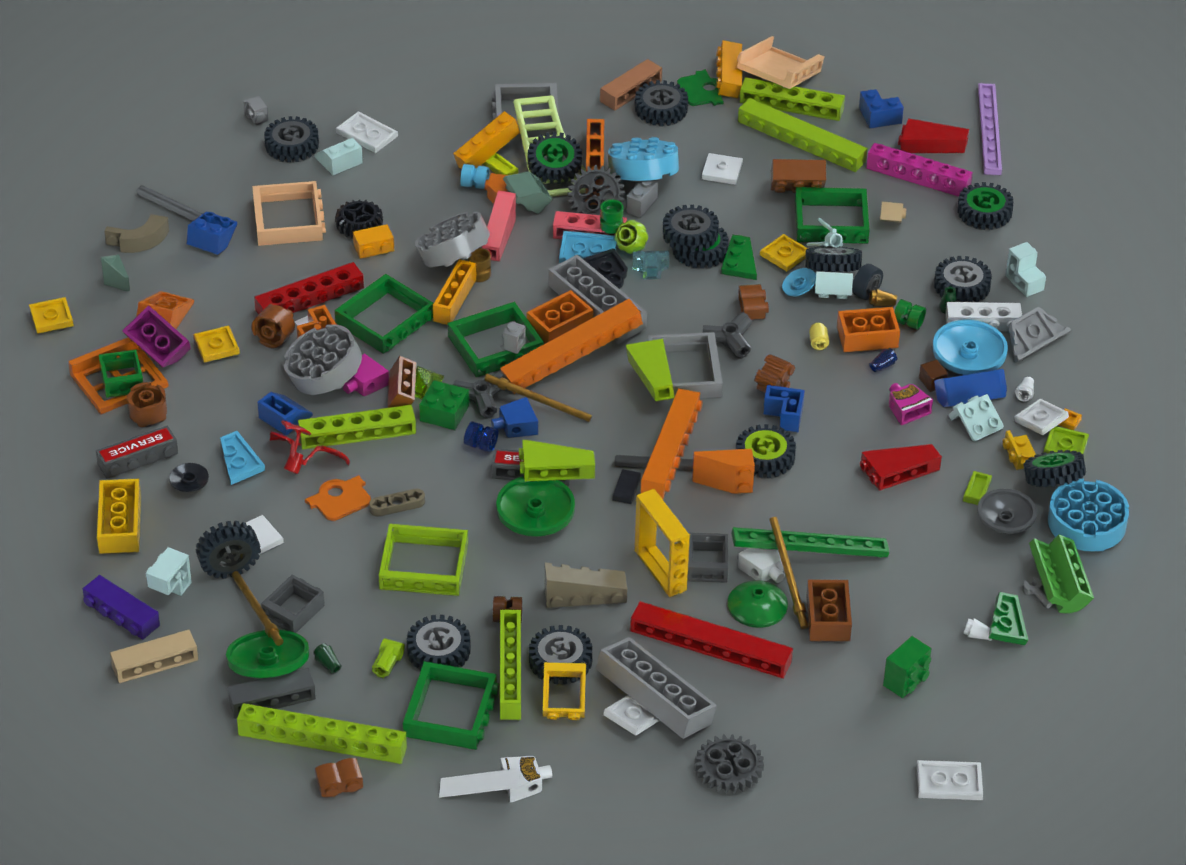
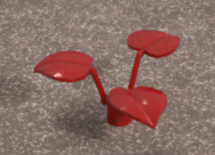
M281 420V423L287 430L293 429L296 431V440L281 433L270 432V441L282 440L287 441L291 445L290 454L284 469L292 473L298 474L301 466H306L309 459L317 451L336 455L345 460L348 466L350 464L345 454L326 446H317L304 460V455L296 452L297 447L301 445L299 443L300 435L303 433L310 436L311 433L299 425Z

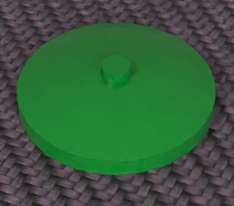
M524 476L508 482L500 490L496 500V511L500 521L511 531L525 536H546L562 530L570 523L575 513V499L568 486L559 480L525 481Z
M265 630L246 634L229 645L226 650L227 665L235 673L246 677H277L291 673L303 666L309 658V645L307 640L301 635L291 631L279 630L283 644L277 646L273 639L268 637Z

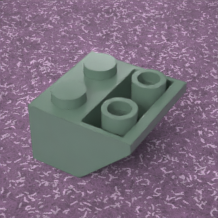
M529 171L508 175L503 178L506 183V189L511 193H516V203L519 205L523 204L529 212L534 211L539 214L553 200L540 178Z

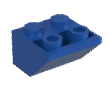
M206 211L188 225L187 244L218 255L228 247L237 227V221Z
M270 392L257 402L259 419L286 436L293 429L287 430L281 423V420L298 425V420L309 419L313 416L311 411L287 396Z

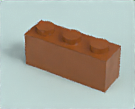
M399 356L390 369L387 408L412 405L414 402L417 362Z

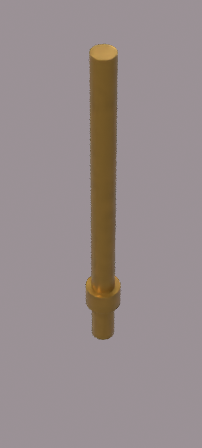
M490 374L485 376L484 381L497 385V388L504 391L506 389L587 422H590L592 415L512 384L503 377L500 379Z
M771 517L769 520L794 605L792 608L794 615H797L800 628L806 629L808 628V623L805 616V605L800 599L777 517Z
M234 571L232 573L233 579L264 625L266 634L273 639L277 646L282 645L283 639L279 635V629L270 621L240 573Z

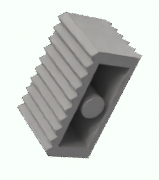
M654 180L639 181L627 195L626 212L640 218L658 198V182Z

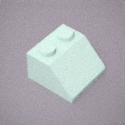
M353 138L314 154V157L332 175L363 163L362 146Z
M815 272L814 294H818V298H829V295H837L836 299H847L848 296H852L853 273Z

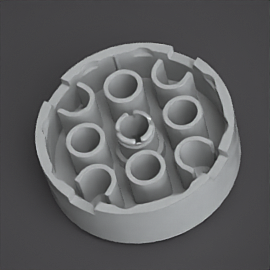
M474 211L472 215L464 212L430 227L428 234H421L417 238L415 246L424 264L429 268L441 265L448 267L458 259L464 260L469 258L473 251L487 244L490 232L480 212Z
M326 325V328L316 330V328L311 329L291 344L284 356L286 359L284 369L298 391L314 396L342 388L358 372L362 353L353 335L347 328L341 325Z

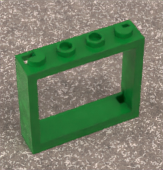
M796 187L795 216L797 242H824L825 236L830 233L824 226L803 225L802 205L857 206L862 208L863 226L831 227L836 229V233L842 236V243L868 244L870 228L867 189Z
M385 274L335 309V323L347 328L352 335L384 354L433 318L434 303ZM390 294L417 312L383 337L354 319L355 316L383 296Z
M515 301L448 323L449 339L476 378L501 370V367L544 345L543 340ZM512 321L525 325V336L529 343L524 344L518 354L505 350L478 359L464 338L465 336Z
M424 661L403 721V731L406 732V737L477 750L479 741L484 739V726L489 724L490 714L488 713L493 711L494 695H498L500 684L497 683V674ZM431 680L485 689L472 730L417 721Z

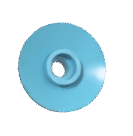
M800 268L791 272L783 281L782 289L784 293L788 296L805 294L815 285L816 273L808 268Z

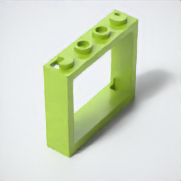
M389 524L379 572V589L459 596L468 548V530ZM394 543L460 547L455 576L389 571Z

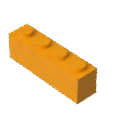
M722 40L721 47L718 46L716 56L718 58L716 67L718 68L716 77L718 78L716 88H718V95L732 98L739 97L742 87V70L737 68V57L742 52V44Z
M505 111L453 153L457 166L462 169L464 164L474 165L475 168L481 166L520 133L516 119Z
M458 260L433 304V322L448 325L449 322L454 321L476 281V263Z

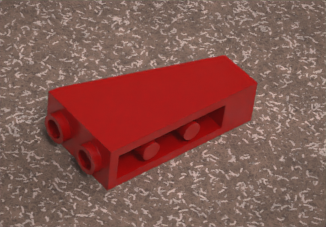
M908 118L907 124H903L898 145L901 146V151L908 153H965L969 129Z
M932 444L862 452L860 467L869 476L871 483L875 484L880 491L939 471L942 456Z

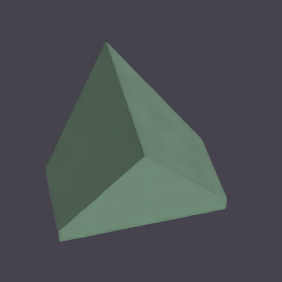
M119 254L101 257L104 285L123 291H130L129 277Z

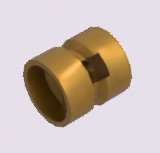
M478 248L471 253L472 255L467 258V261L476 263L475 282H484L491 277V254L487 249Z

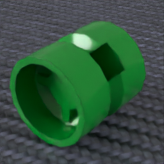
M614 199L606 200L600 206V228L605 233L615 234L623 223L624 206L620 201Z
M901 299L894 313L898 323L902 325L907 323L908 327L919 330L926 316V308L917 304L912 306L911 302Z

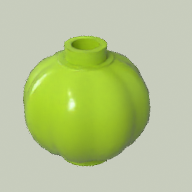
M628 220L619 226L615 233V240L621 251L635 254L644 249L648 241V233L642 223Z

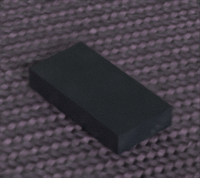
M622 469L613 493V501L632 504L641 478L640 472Z

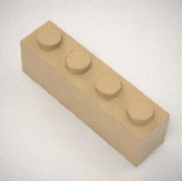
M190 630L110 652L112 668L119 683L198 660L197 645Z

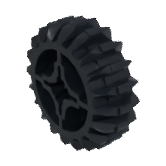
M360 199L358 201L352 200L350 203L346 202L345 205H340V208L337 209L335 216L336 227L340 234H344L345 237L350 236L353 239L354 231L383 225V213L379 206L374 205L373 202L361 201Z

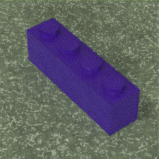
M98 575L82 588L83 600L88 607H93L101 615L107 616L118 626L124 627L132 635L138 636L142 640L160 626L158 611L101 575Z

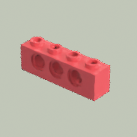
M556 211L553 239H562L563 231L605 235L615 234L605 233L601 230L600 215ZM622 217L623 223H625L627 218Z

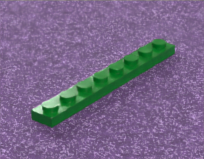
M733 527L731 534L734 547L778 550L773 530ZM781 531L786 550L874 557H888L890 552L886 538Z

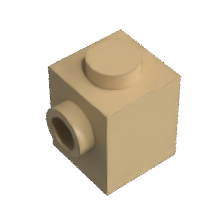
M882 202L880 221L901 223L902 219L906 218V208H903V203Z

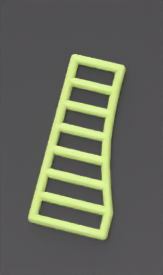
M552 95L521 98L513 101L527 167L529 145L533 144L535 138L538 140V137L528 138L527 131L556 129L558 134L556 136H559L560 132L564 133L555 99ZM548 103L550 108L522 112L521 105ZM552 116L553 122L525 125L524 118ZM582 165L581 169H583L586 172V169ZM547 179L546 183H545V182H542V183H543V184H548V183H550V180ZM568 188L547 190L551 197L564 196L572 192ZM582 188L579 192L581 194L586 193V188Z

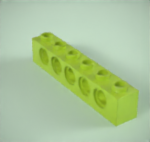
M745 77L740 89V103L743 104L751 98L777 110L840 121L844 110L845 95L796 86L788 89L773 82Z
M412 405L298 420V425L311 433L310 436L301 433L302 450L316 448L317 446H333L416 434V419Z
M500 610V720H521V610Z

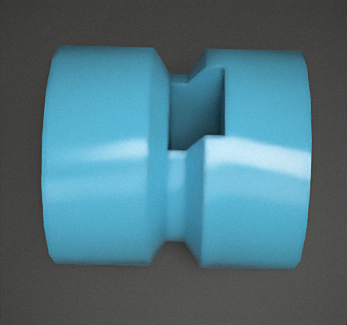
M464 164L461 171V186L472 187L475 185V188L485 189V181L489 180V167L478 166L475 168L474 165Z

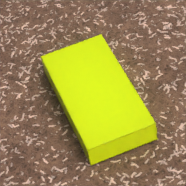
M495 153L483 163L495 174H518V168L498 153Z

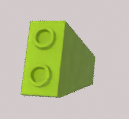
M663 338L627 344L628 361L654 400L661 401L674 398L673 384Z
M522 440V448H519V460H523V462H520V474L524 473L525 481L595 479L594 451Z

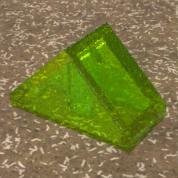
M417 366L415 397L423 399L433 380L441 382L444 379V375L428 368Z

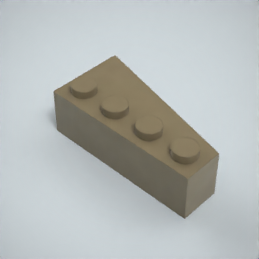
M545 562L544 590L547 608L627 603L625 571L609 569L592 571L589 567L582 566L581 569H574L564 564H561V567L552 566V563Z

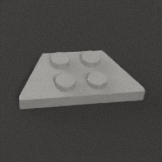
M1040 307L1031 310L1008 324L1014 361L1017 363L1067 334L1071 329L1068 326L1063 327L1057 323L1056 318L1048 315Z

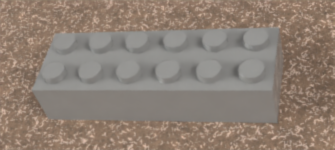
M578 255L549 269V287L559 295L572 290L593 309V318L627 299L633 302L641 312L643 324L616 338L614 341L617 344L647 329V311Z
M628 637L601 649L596 670L681 738L684 739L712 724L717 705L633 639Z

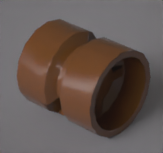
M494 596L493 622H500V610H521L522 623V597H511L507 600L505 596Z

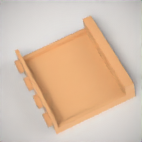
M773 36L740 52L737 57L738 69L788 89L820 73L824 56L820 54L806 60L772 47Z

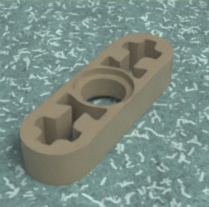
M411 489L375 497L369 503L370 513L374 516H384L422 507L425 504V493L421 489ZM396 500L402 501V503L399 505L393 504L392 502Z

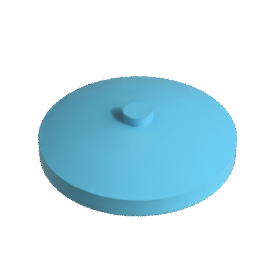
M958 320L942 326L936 332L932 350L936 360L943 367L958 374L968 375L1000 368L1006 360L1008 345L1003 334L995 327L976 320Z

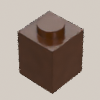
M938 360L920 365L919 379L929 392L936 391L935 380L948 378L947 371Z

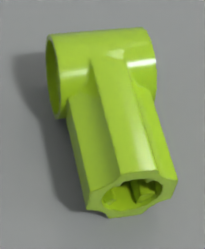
M384 638L379 648V655L372 666V672L380 678L389 676L396 661L402 659L405 644Z

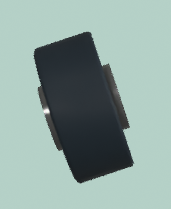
M872 264L863 265L854 277L852 283L853 294L864 300H869L871 290L879 289L881 286L883 271Z

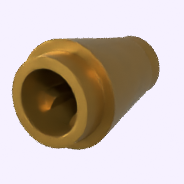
M879 289L871 290L869 304H872L873 307L896 305L897 295Z

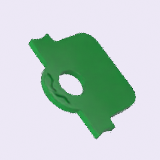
M706 69L696 71L695 75L681 77L677 80L680 88L683 87L685 92L687 91L689 105L699 106L711 103L713 106L724 104L722 97L718 95V88L714 90L703 88L705 85L716 87L717 81L716 78H710Z

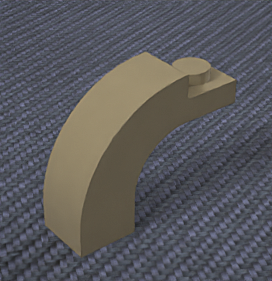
M151 214L143 226L130 230L107 226L105 229L106 244L118 246L120 251L124 253L149 250L160 244L169 232L168 217Z

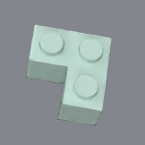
M1028 242L1009 249L1005 274L1026 297L1043 291L1046 281L1045 274L1036 267L1038 252Z
M168 547L163 554L161 553L153 566L148 568L146 572L148 587L166 595L172 592L181 596L192 583L189 555Z

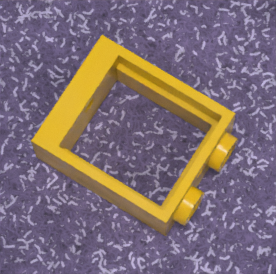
M544 662L543 717L551 720H557L559 717H568L569 720L585 718V663ZM549 677H580V709L548 708Z

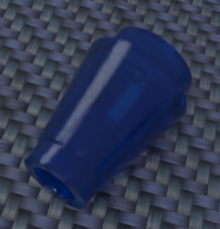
M883 349L869 363V366L876 373L894 365L898 358L893 349Z

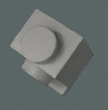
M260 96L243 100L244 114L249 119H252L255 125L268 121L267 106Z
M515 322L509 323L507 328L503 330L502 338L504 341L500 348L518 354L525 344V325Z

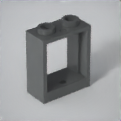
M689 533L687 581L727 582L728 534ZM693 550L722 551V563L693 562Z
M291 575L261 603L262 609L272 623L294 633L300 630L325 606L324 592L320 588L314 587L294 575ZM293 594L309 601L296 615L281 607Z

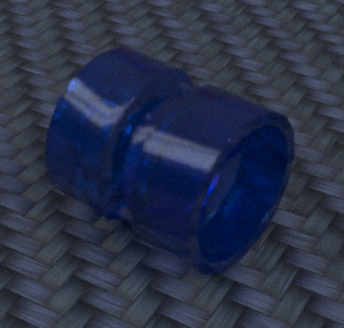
M471 421L465 431L464 444L474 448L479 447L480 450L491 453L497 444L499 431L489 426L484 428L483 424Z

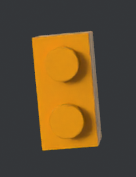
M388 224L353 232V244L360 259L394 251V237Z

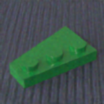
M732 234L721 268V274L757 280L750 237Z
M999 592L997 595L989 639L1026 645L1028 642L1018 595Z

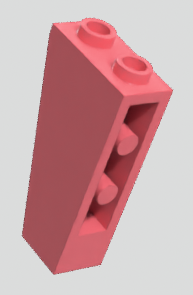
M499 190L497 192L487 226L490 236L488 243L482 246V248L490 252L491 260L500 262L515 224L516 193Z

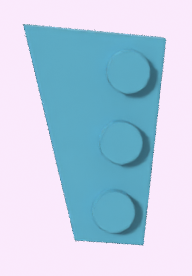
M238 431L220 437L231 485L265 471L264 463Z

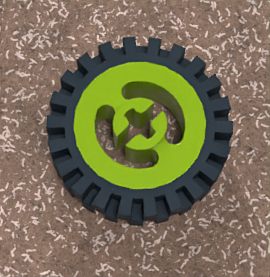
M764 424V428L756 425L755 430L751 426L748 428V431L744 430L742 435L738 436L736 449H752L755 464L754 477L756 473H759V478H763V474H767V478H771L773 473L775 477H778L780 472L785 474L786 469L790 470L792 468V465L795 463L796 442L788 431L784 433V429L781 427L777 430L775 425L770 429L768 428L769 424Z

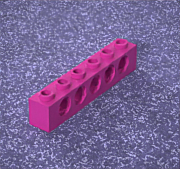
M874 143L867 157L866 169L958 197L960 192H963L965 187L968 189V185H971L973 172L882 144Z

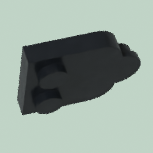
M614 248L583 258L584 261L620 289L623 286V279L627 277L628 268Z

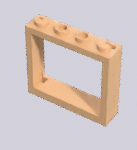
M316 181L252 186L258 246L323 240L322 233H326L325 222H322L324 221V211H320L323 210L322 199H320L321 189H317ZM312 198L315 225L264 229L261 202Z

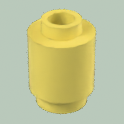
M814 323L809 330L811 346L816 350H823L829 345L828 331L824 324Z

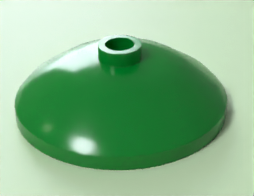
M753 580L736 586L728 596L727 606L731 616L739 623L749 627L763 628L772 626L785 617L788 610V600L785 593L776 585L766 581Z

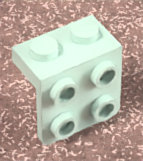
M988 394L982 397L974 396L966 404L961 402L953 406V411L948 414L951 421L960 417L972 441L980 440L1004 427Z

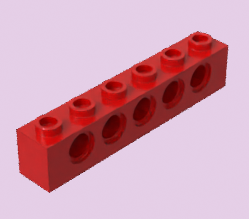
M354 262L271 290L254 296L255 311L259 315L269 304L289 309L292 313L363 289V273Z

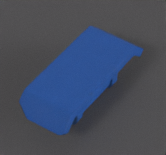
M1004 369L934 381L937 401L943 407L955 406L961 402L966 404L969 399L977 395L982 397L988 394L990 400L1006 397L1007 392Z

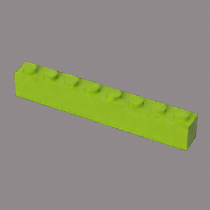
M749 98L738 109L739 123L855 173L866 162L868 148Z

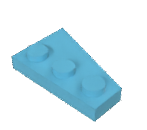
M563 231L559 263L575 255L583 259L612 248L616 251L617 242L615 235Z

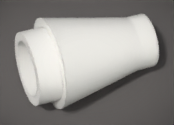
M1025 377L1016 388L1015 394L1020 401L1026 402L1033 398V378Z
M968 618L963 634L968 635L967 637L992 640L988 638L990 627L975 618L973 620Z

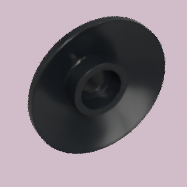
M185 463L175 467L170 473L169 478L171 485L175 489L182 492H194L207 484L209 474L207 469L200 464Z

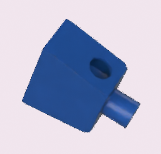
M527 397L501 406L499 408V418L491 419L492 429H504L506 436L509 438L538 435V419Z

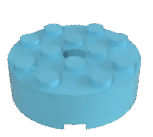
M657 137L649 138V140L632 138L628 142L614 143L608 150V167L611 168V175L616 172L622 180L648 181L662 179L664 174L672 176L678 172V147L674 142L661 141Z
M1079 479L1069 484L1064 483L1052 494L1048 512V526L1055 537L1060 534L1074 540L1078 550L1104 551L1118 544L1124 537L1129 518V504L1125 496L1117 488L1100 480L1089 482Z

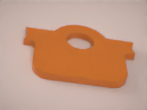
M358 475L347 481L332 479L324 482L320 486L319 493L306 498L305 503L309 504L311 509L318 508L326 519L336 521L368 507L371 497L363 488L366 482ZM332 488H340L343 493L339 496H331L328 494V491Z

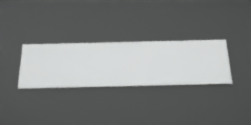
M520 768L441 778L439 798L519 788Z

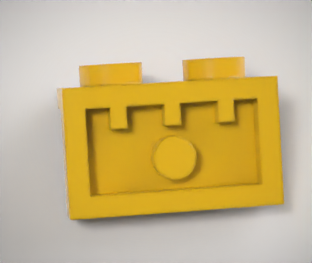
M1010 430L1006 431L1002 442L1004 449L1009 453V460L1014 464L1016 470L1024 469L1023 464L1025 461L1029 460L1030 457H1034L1036 453L1027 435L1013 437Z

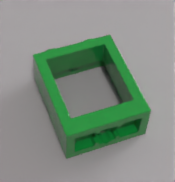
M137 350L99 355L100 371L106 398L127 395L131 392L133 386L143 383ZM134 367L135 374L112 378L107 376L106 371Z

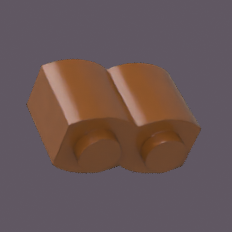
M761 284L739 286L738 298L741 313L748 314L751 320L765 319L766 313H769L768 302H765V289L762 290Z
M347 758L337 763H326L315 768L316 779L322 797H335L342 792H355L363 787V778L357 758Z

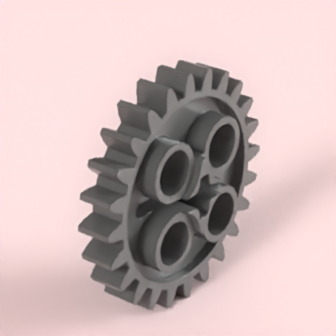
M597 165L594 166V170H591L588 166L587 172L581 169L582 175L576 173L575 177L577 180L571 179V183L574 186H568V189L572 191L567 193L568 197H571L568 201L569 204H573L572 210L577 209L576 213L600 215V206L606 201L604 196L608 193L613 195L612 199L625 201L623 197H620L625 195V191H622L624 184H619L621 178L615 179L617 173L615 172L611 175V168L604 171V166L600 170H598ZM597 179L604 180V183L602 185H596L595 181ZM582 188H587L589 190V192L585 195L581 194L579 191ZM596 191L600 196L597 197L593 192ZM594 202L598 204V207L590 209L589 204Z
M723 734L722 739L714 736V742L708 739L707 745L702 744L701 750H697L695 771L698 772V778H703V784L709 782V788L716 786L717 792L723 788L725 794L728 793L729 789H732L734 794H736L738 788L745 792V786L752 788V783H758V778L762 777V771L764 770V757L761 756V750H756V744L750 745L749 739L743 742L742 736L734 739L733 734L730 736V739H727L725 734Z

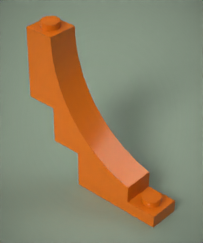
M587 119L586 172L588 171V166L591 170H594L595 165H597L598 170L604 166V119ZM597 179L595 181L596 185H602L604 183V180ZM596 191L593 192L597 197L600 196Z

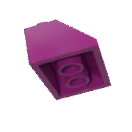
M149 305L122 330L127 337L162 368L178 362L191 349L189 340Z

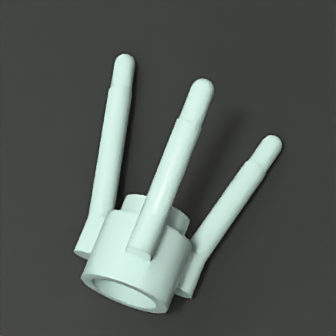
M818 218V221L830 233L825 236L824 242H811L806 245L831 246L835 248L843 246L842 236L836 233V229L832 228L821 218Z

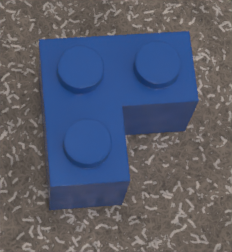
M877 89L860 92L859 109L869 129L902 124L904 107L899 97L882 99Z
M767 385L763 414L781 417L780 427L784 431L799 432L805 390Z

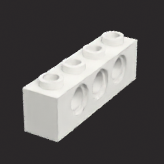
M947 302L945 313L946 324L958 320H976L987 323L999 331H1009L1008 324L1022 316L1020 303Z

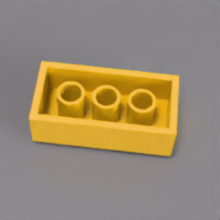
M139 479L99 480L97 524L99 554L139 552L141 515Z

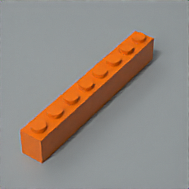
M627 299L501 367V373L504 374L510 383L526 388L557 372L559 369L572 364L583 356L590 354L594 350L605 346L627 332L638 328L643 324L641 312L630 299Z
M678 388L641 479V493L655 489L660 497L664 499L666 492L670 491L671 480H674L676 474L675 468H679L680 457H683L685 452L684 445H688L689 434H692L694 423L698 419V411L701 412L703 401L700 400V392Z

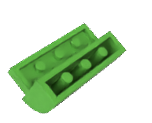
M1058 534L1049 544L1035 538L1029 543L1037 566L1036 568L1042 580L1041 583L1046 592V597L1050 603L1056 604L1058 612L1065 614L1077 612L1094 599L1074 540Z

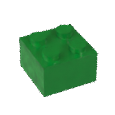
M433 380L419 404L420 421L456 430L469 407V389Z
M911 636L886 658L883 686L901 698H904L908 693H912L921 681H926L930 674L929 664L931 662L932 648Z

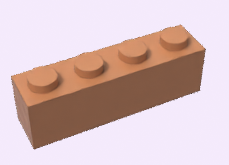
M649 59L643 61L601 87L600 102L614 111L633 100L640 87L643 88L644 84L649 86L651 81L656 84V80L661 82L662 67Z

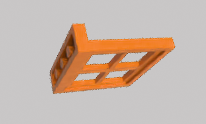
M129 337L68 361L71 377L100 414L128 404L127 395L116 396L104 401L97 392L104 388L103 383L92 386L87 380L86 376L100 371V354L137 350L139 363L142 365L140 367L141 372L146 371L153 379V382H150L151 385L157 386L158 384L163 389L169 387L167 379L147 354ZM118 370L109 371L113 377L135 374L134 370L123 375Z

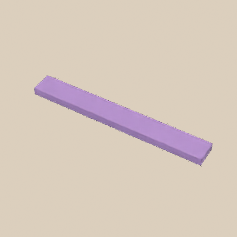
M978 83L984 174L1001 175L1002 164L995 84Z

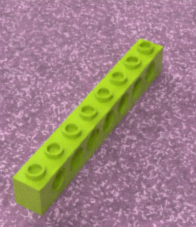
M245 703L242 704L237 717L239 736L402 764L407 749L405 731Z

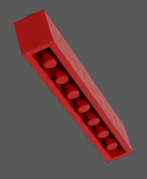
M640 601L631 617V632L784 679L792 663L793 648L652 604Z

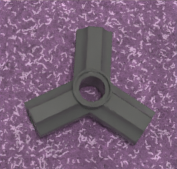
M742 312L731 322H727L723 326L703 325V333L714 332L716 342H722L723 345L730 347L736 356L743 358L751 351L750 345L742 336L752 324L748 314Z
M501 372L492 375L500 379L501 377L505 378ZM478 380L475 383L454 381V386L469 389V399H473L474 403L477 404L481 416L490 418L497 413V407L492 397L501 390L497 388V385L484 380Z

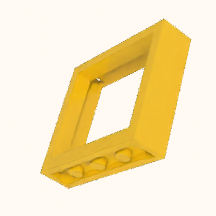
M651 489L636 495L635 552L669 597L687 591L690 534L656 490ZM657 526L670 541L669 562L656 546Z

